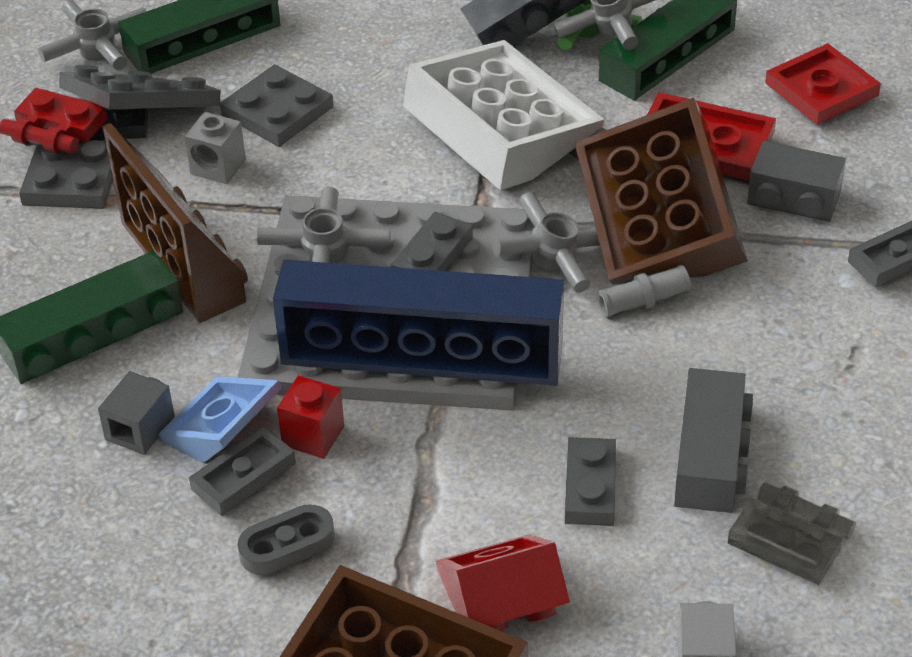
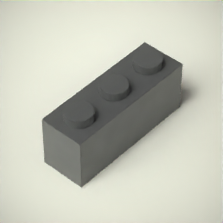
M689 368L674 507L733 513L735 493L745 494L748 465L738 464L739 457L748 458L751 429L741 428L742 421L751 422L753 394L744 393L746 373Z

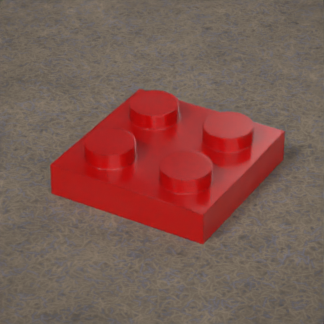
M829 43L767 70L765 84L816 125L878 97L881 86L879 81Z

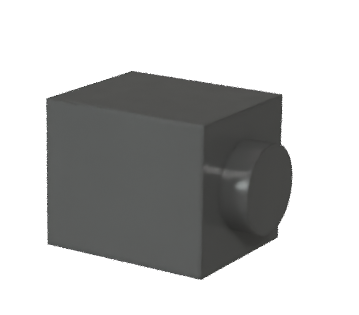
M132 371L125 375L98 408L105 440L143 455L147 453L159 438L158 434L175 418L169 385L156 378H148Z

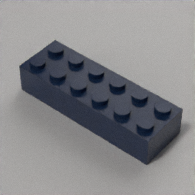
M283 260L273 295L281 365L558 386L563 348L564 279Z

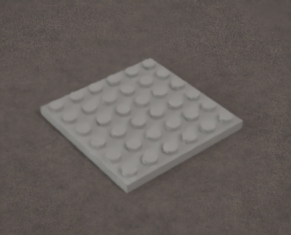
M285 195L277 228H303L304 216L309 211L320 207L321 197ZM338 198L337 211L341 214L343 225L346 229L391 230L390 247L345 246V256L339 262L340 264L391 267L390 264L435 211L473 225L472 240L447 271L530 277L532 253L496 256L492 249V243L495 238L532 234L535 227L524 209ZM272 245L237 378L279 380L282 389L277 395H285L296 377L300 375L341 388L342 399L514 410L517 383L281 365L273 295L283 260L308 261L306 257V250L302 246Z

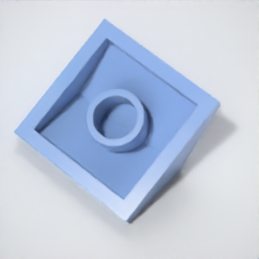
M216 376L158 435L162 442L204 463L222 450L282 389L279 380Z

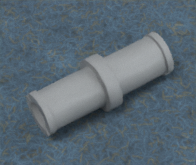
M680 265L677 268L648 277L645 273L634 276L631 282L599 290L597 293L602 313L608 318L611 315L640 306L643 309L652 308L655 306L656 301L682 293H689L691 291V282L687 270L683 265Z

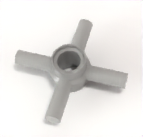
M67 0L62 5V11L74 23L73 35L38 48L39 56L43 62L79 49L80 55L87 60L106 59L115 70H122L127 65V59L113 44L115 35L120 33L118 22L147 11L142 7L109 20L108 14L101 9L82 10L73 0Z
M591 0L590 10L554 23V27L558 37L562 38L597 24L600 33L606 36L617 35L624 49L632 50L638 45V39L631 29L632 10L655 0Z
M326 187L321 193L320 207L309 211L304 216L303 228H258L257 243L258 245L302 246L306 250L308 261L339 263L345 256V246L390 247L391 230L346 229L343 225L342 216L337 211L339 192L333 187Z
M533 192L524 193L520 197L519 203L535 228L531 235L495 238L492 243L494 254L496 256L532 253L531 260L534 264L545 270H562L575 292L585 291L590 286V281L573 255L576 248L600 245L596 228L579 230L578 224L574 219L559 212L546 213Z

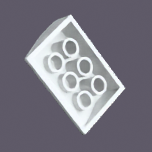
M505 40L410 64L408 68L403 107L499 190L532 181L575 148L574 142L590 137L602 128L605 119Z

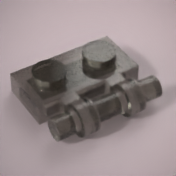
M764 482L758 492L757 500L754 498L750 499L730 528L727 543L819 585L840 553L843 538L849 540L853 534L856 522L839 515L840 510L826 503L821 507L799 497V491L786 485L780 489Z

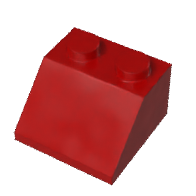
M531 534L435 561L455 612L500 631L508 628L507 621L523 616H526L527 621L546 619L557 614L555 607L570 603L555 542Z

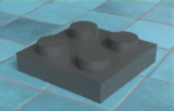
M276 64L220 102L221 115L223 117L241 121L243 128L278 147L282 146L334 107L333 94Z
M92 140L86 143L79 141L78 149L73 154L65 151L56 154L46 151L43 145L37 144L19 192L22 206L104 209L113 182L106 142Z

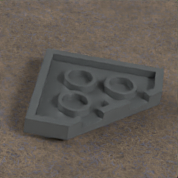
M89 65L74 66V72H60L59 88L107 109L220 106L221 90L206 85V79L184 77L182 81L152 78V73L143 71H130L128 75L98 72V67Z

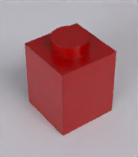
M298 375L277 406L281 440L291 449L325 459L345 426L341 388Z

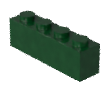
M177 0L118 22L124 54L138 71L155 73L281 26L278 0Z
M671 0L631 27L638 39V45L634 49H624L618 37L600 49L598 57L599 81L633 101L637 100L734 31L737 0Z
M154 250L1 315L0 354L19 383L28 382L183 313L178 280Z

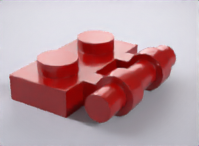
M35 87L14 110L16 120L4 118L0 122V133L10 136L12 141L28 145L32 142L43 145L44 149L49 152L58 154L65 151L73 154L78 149L79 141L87 143L108 117L106 108L98 104Z

